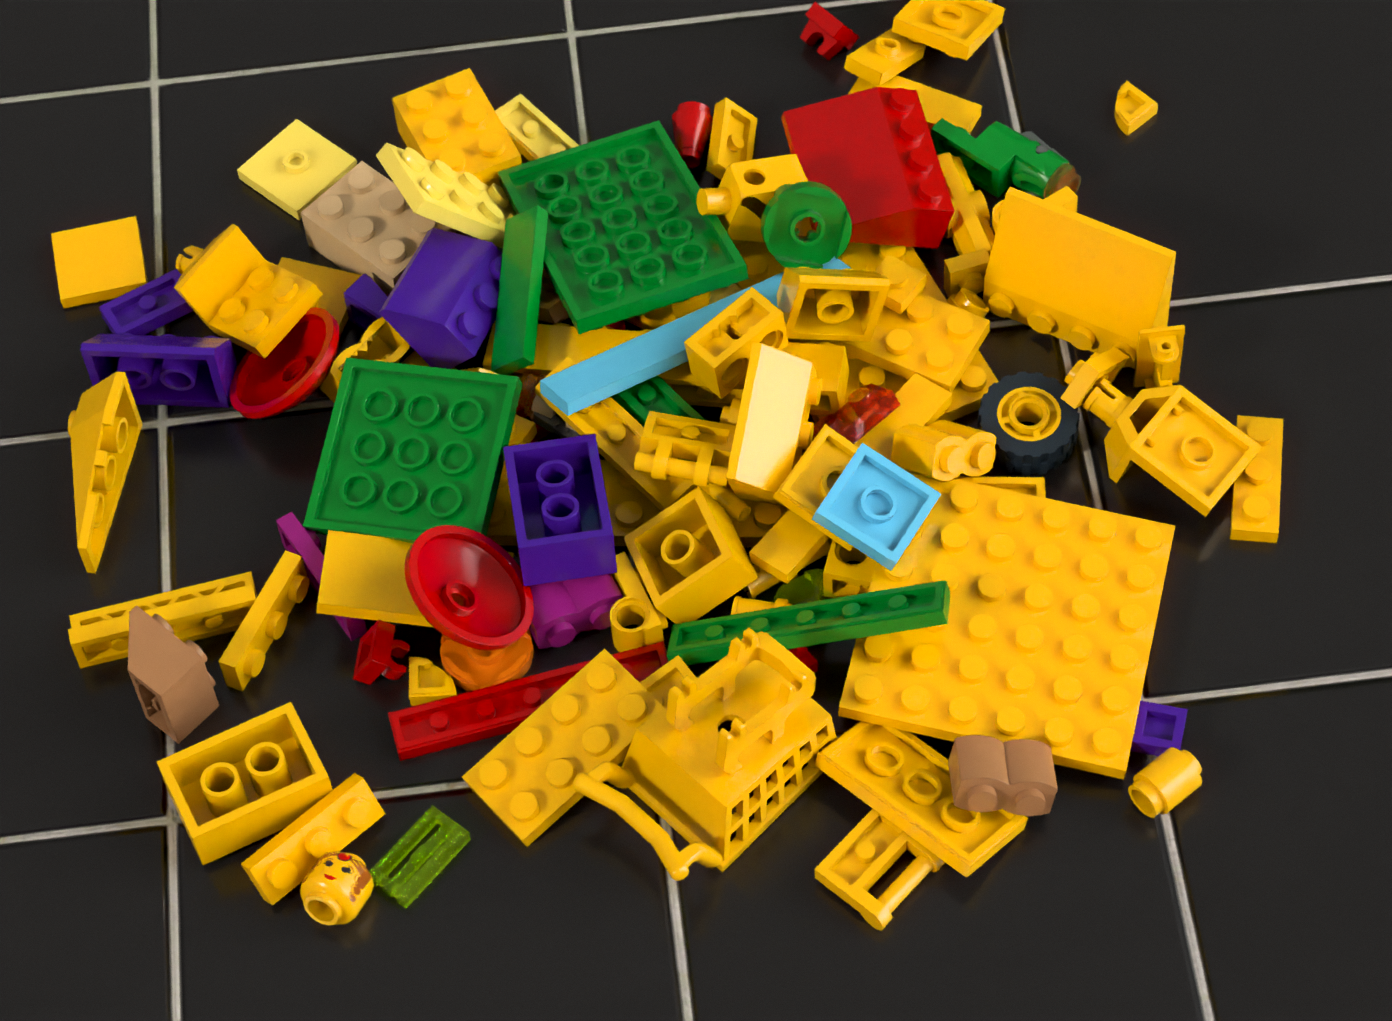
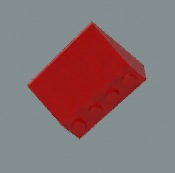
M874 87L783 112L781 119L790 152L797 155L807 180L830 187L842 198L852 220L850 243L938 249L955 210L917 90ZM809 217L812 230H816L818 222L813 223L812 217Z

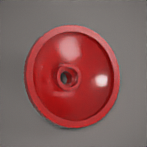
M312 307L265 359L248 351L238 365L230 385L229 397L234 409L247 418H267L295 407L312 395L325 379L338 350L339 326L336 319L325 309Z
M442 525L426 530L410 546L404 563L406 584L416 607L438 632L461 645L488 651L504 649L513 645L528 630L534 614L530 586H524L522 571L516 561L495 541L466 527Z

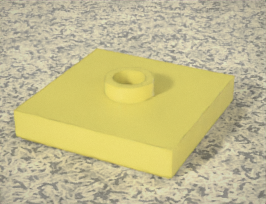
M296 119L239 167L237 172L241 181L297 220H301V212L357 165V159Z

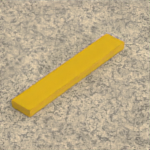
M914 373L851 442L857 447L864 443L891 461L894 432L907 424H918L927 427L931 423L936 422L952 404V393ZM789 509L749 552L750 561L788 584L830 537Z

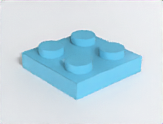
M861 443L815 512L812 520L892 571L941 493L872 448Z

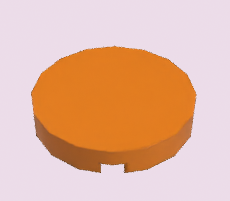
M529 628L516 643L499 650L487 651L470 648L452 641L443 634L440 641V656L443 670L451 676L455 685L467 692L523 678L531 667L534 655Z

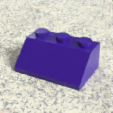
M433 228L425 235L378 313L430 367L451 369L475 356L496 319L502 252L492 242Z
M118 333L98 334L81 345L80 351L92 385H96L116 371L125 372L136 404L229 408L230 385L238 365L230 338H219L216 336L177 337L171 334L150 336Z

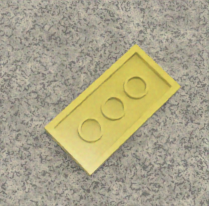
M386 143L376 154V157L415 214L475 238L492 242L494 245L503 248L506 220L515 216L516 213L501 186L495 183L491 186L484 184L469 172L461 174L453 171L441 160L436 159L434 162L427 160L410 147H406L403 150Z

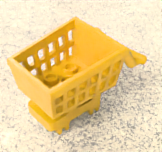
M748 627L743 631L742 640L737 637L734 638L730 643L728 654L696 680L691 679L687 675L682 679L680 688L675 685L672 686L668 692L667 707L636 728L621 767L613 762H602L589 773H580L573 780L575 791L616 812L655 849L671 878L675 881L685 879L689 874L688 867L694 862L709 868L717 867L723 873L823 773L822 770L814 765L820 749L823 750L837 739L831 714L811 698L816 684L814 672L772 636L763 631L755 633ZM732 721L729 732L724 728L720 732L718 731L721 723ZM788 760V763L783 767V763ZM808 762V765L802 770V766ZM771 775V779L766 783V778ZM790 779L791 782L784 788V784ZM607 781L618 788H629L690 844L679 852L669 834L628 796L603 782ZM753 791L754 795L749 799V793ZM772 796L773 800L767 805V800ZM736 806V812L732 815V809ZM754 813V819L749 823V817ZM736 830V837L731 841V834Z

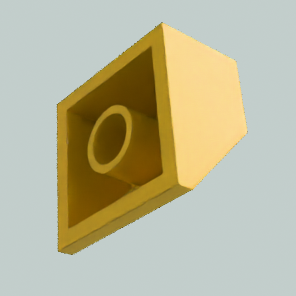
M785 267L776 296L778 309L784 315L788 339L870 342L890 289V280L875 271L849 268L839 270Z

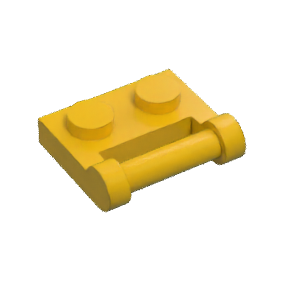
M872 809L815 868V879L860 912L872 927L877 930H883L893 919L891 913L930 871L937 872L945 862ZM906 850L915 855L916 858L878 899L867 892Z

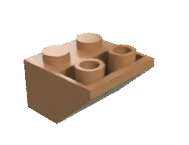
M136 605L129 614L128 672L146 718L179 744L219 707L213 689L216 683L207 671L205 665L207 656L196 643L189 639L185 642L181 641L174 635L172 627L164 618L158 614H154L151 617Z

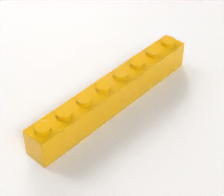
M496 321L492 325L483 361V368L491 371ZM565 323L553 325L538 324L534 364L511 373L509 376L519 377L523 383L522 392L528 387L536 386L540 380L544 379L567 356L575 364H578L651 330H616L604 326L597 330L578 334L574 326ZM789 341V344L781 351L813 362L817 377L822 378V392L818 406L811 405L809 414L841 417L849 377V365L845 346L834 345L829 342L811 344ZM685 362L658 375L689 405L722 408L725 405L731 406L734 398L742 399L745 384L744 380L724 398L720 399L691 373L689 362Z

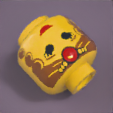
M339 851L326 852L316 861L303 879L300 894L305 911L315 921L324 925L348 924L358 915L371 896L374 883L365 862L357 855Z

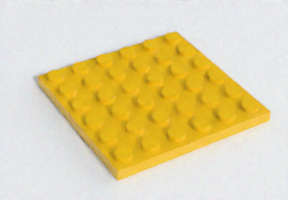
M907 471L941 493L893 570L890 571L878 562L875 563L868 593L946 580L951 593L948 623L856 638L839 704L838 716L953 742L955 738L967 735L988 736L1002 742L1017 739L1036 740L1051 746L1053 763L1056 765L1124 780L1175 526L959 479L939 481Z

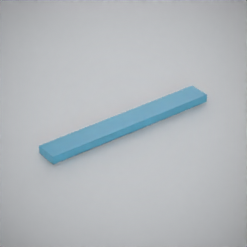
M835 256L829 262L822 264L823 268H821L852 269L840 259H836ZM784 272L540 380V393L569 416L688 362L684 341L751 287L778 308L776 295Z

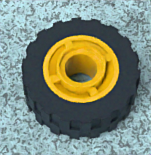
M1024 371L1017 372L1016 375L1012 376L1006 375L1001 378V381L998 383L994 382L989 387L988 393L984 394L981 399L977 429L996 436L994 465H999L1005 468L1004 471L1012 474L1016 472L1021 473L1022 476H1030V474L1035 473L1041 475L1047 473V470L1058 468L1062 465V461L1065 458L1068 459L1070 457L1073 446L1076 445L1080 413H1077L1078 408L1074 409L1061 399L1067 386H1062L1059 380L1054 377L1043 376V373L1035 372V374ZM1029 421L1035 423V425L1028 426L1021 422Z

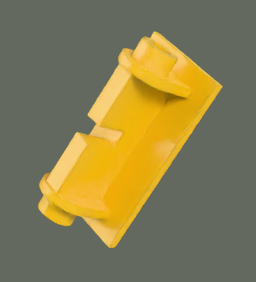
M1159 325L1150 329L1139 330L1133 380L1134 387L1145 386V389L1173 386L1172 383L1179 382L1185 325Z

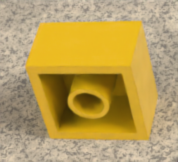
M699 486L623 538L655 608L675 624L696 621L759 578L725 508Z

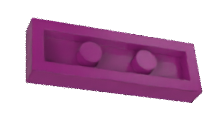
M291 511L276 520L281 541L287 551L302 556L309 583L319 595L324 555L319 550L322 545L316 532L306 530ZM333 615L351 641L367 632L364 619Z

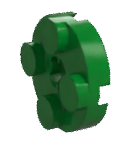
M803 181L780 186L775 191L774 197L767 203L761 218V234L765 245L783 267L823 268L822 264L829 262L834 256L837 259L845 251L852 233V220L842 198L830 187L818 182ZM805 217H812L813 223L818 222L816 230H809L806 236L797 235L800 233L799 229L795 228L798 221H802Z

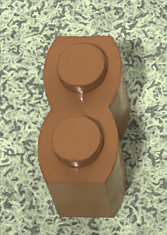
M982 735L961 736L954 740L948 766L955 806L975 812H990L1003 809L1009 813L1023 816H1038L1050 813L1058 790L1051 746L1029 739L1002 742L998 739Z

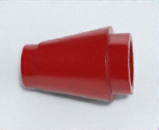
M695 101L679 104L677 111L672 115L674 146L688 168H695L700 165L713 122L710 108L703 103Z

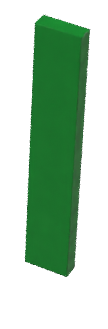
M942 580L674 624L666 656L670 661L679 655L686 665L721 660L728 654L731 641L736 637L742 640L743 631L748 627L755 633L760 631L768 633L786 649L944 625L948 623L951 593L947 581Z

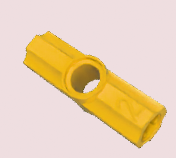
M950 152L937 155L955 210L944 236L952 238L959 256L985 248L990 256L995 235L990 227L989 210L982 191L974 190L960 157L952 156Z

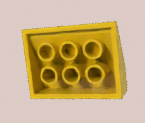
M1009 187L1005 195L983 281V301L995 315L1018 321L1030 326L1036 332L1055 336L1071 343L1078 349L1101 354L1116 346L1129 356L1123 367L1135 369L1139 330L1150 329L1159 325L1167 326L1176 251Z

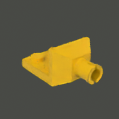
M231 224L212 240L204 250L197 246H188L183 249L186 254L192 256L191 259L181 254L176 259V269H178L181 276L174 288L213 333L223 338H230L231 342L264 359L323 295L313 282L265 260L238 226Z
M1104 378L1099 383V387H1095L1082 406L1099 417L1110 428L1104 439L1108 473L1111 480L1117 483L1132 464L1136 463L1205 517L1262 448V446L1182 385L1142 389L1132 399Z

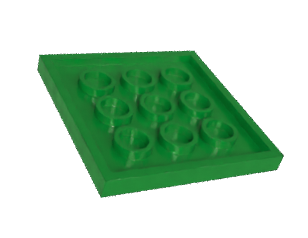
M346 357L303 527L306 530H312L316 534L327 535L328 530L381 536L408 543H413L426 530L442 525L462 526L487 536L505 461L503 447L509 444L523 385L519 377Z

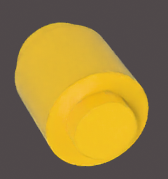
M1170 747L1134 776V783L1128 787L1130 798L1136 807L1148 817L1154 818L1159 813L1167 814L1201 786V765L1189 751H1180L1177 748Z

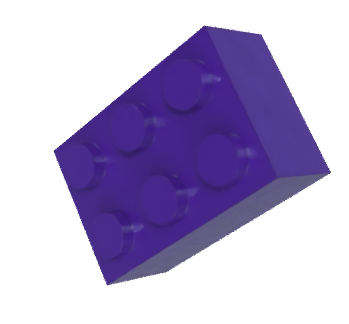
M588 434L503 447L524 586L618 573L614 536L596 435Z

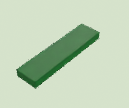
M538 205L507 219L505 223L491 371L500 375L514 373L534 364L548 220V211Z

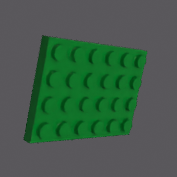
M659 120L498 171L500 186L503 188L516 215L536 205L548 211L543 267L578 334L597 330L606 325L633 316H640L646 312L676 302H683L691 297L749 279L747 264L717 215H701L697 209V194L700 187Z

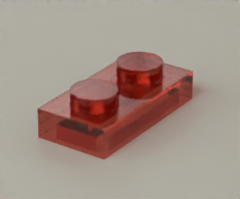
M871 383L862 386L850 394L848 402L838 411L824 416L815 424L812 441L826 424L855 444L901 404L892 390Z

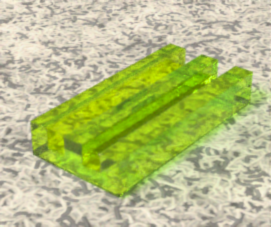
M432 805L369 871L372 875L374 886L377 887L379 885L382 887L386 895L390 898L394 896L398 904L406 909L471 840L469 831ZM437 823L441 825L425 844L420 845L410 856L411 859L390 879L388 877L389 873ZM452 834V836L442 845V843ZM435 852V854L425 863V861ZM418 870V872L408 881V879Z

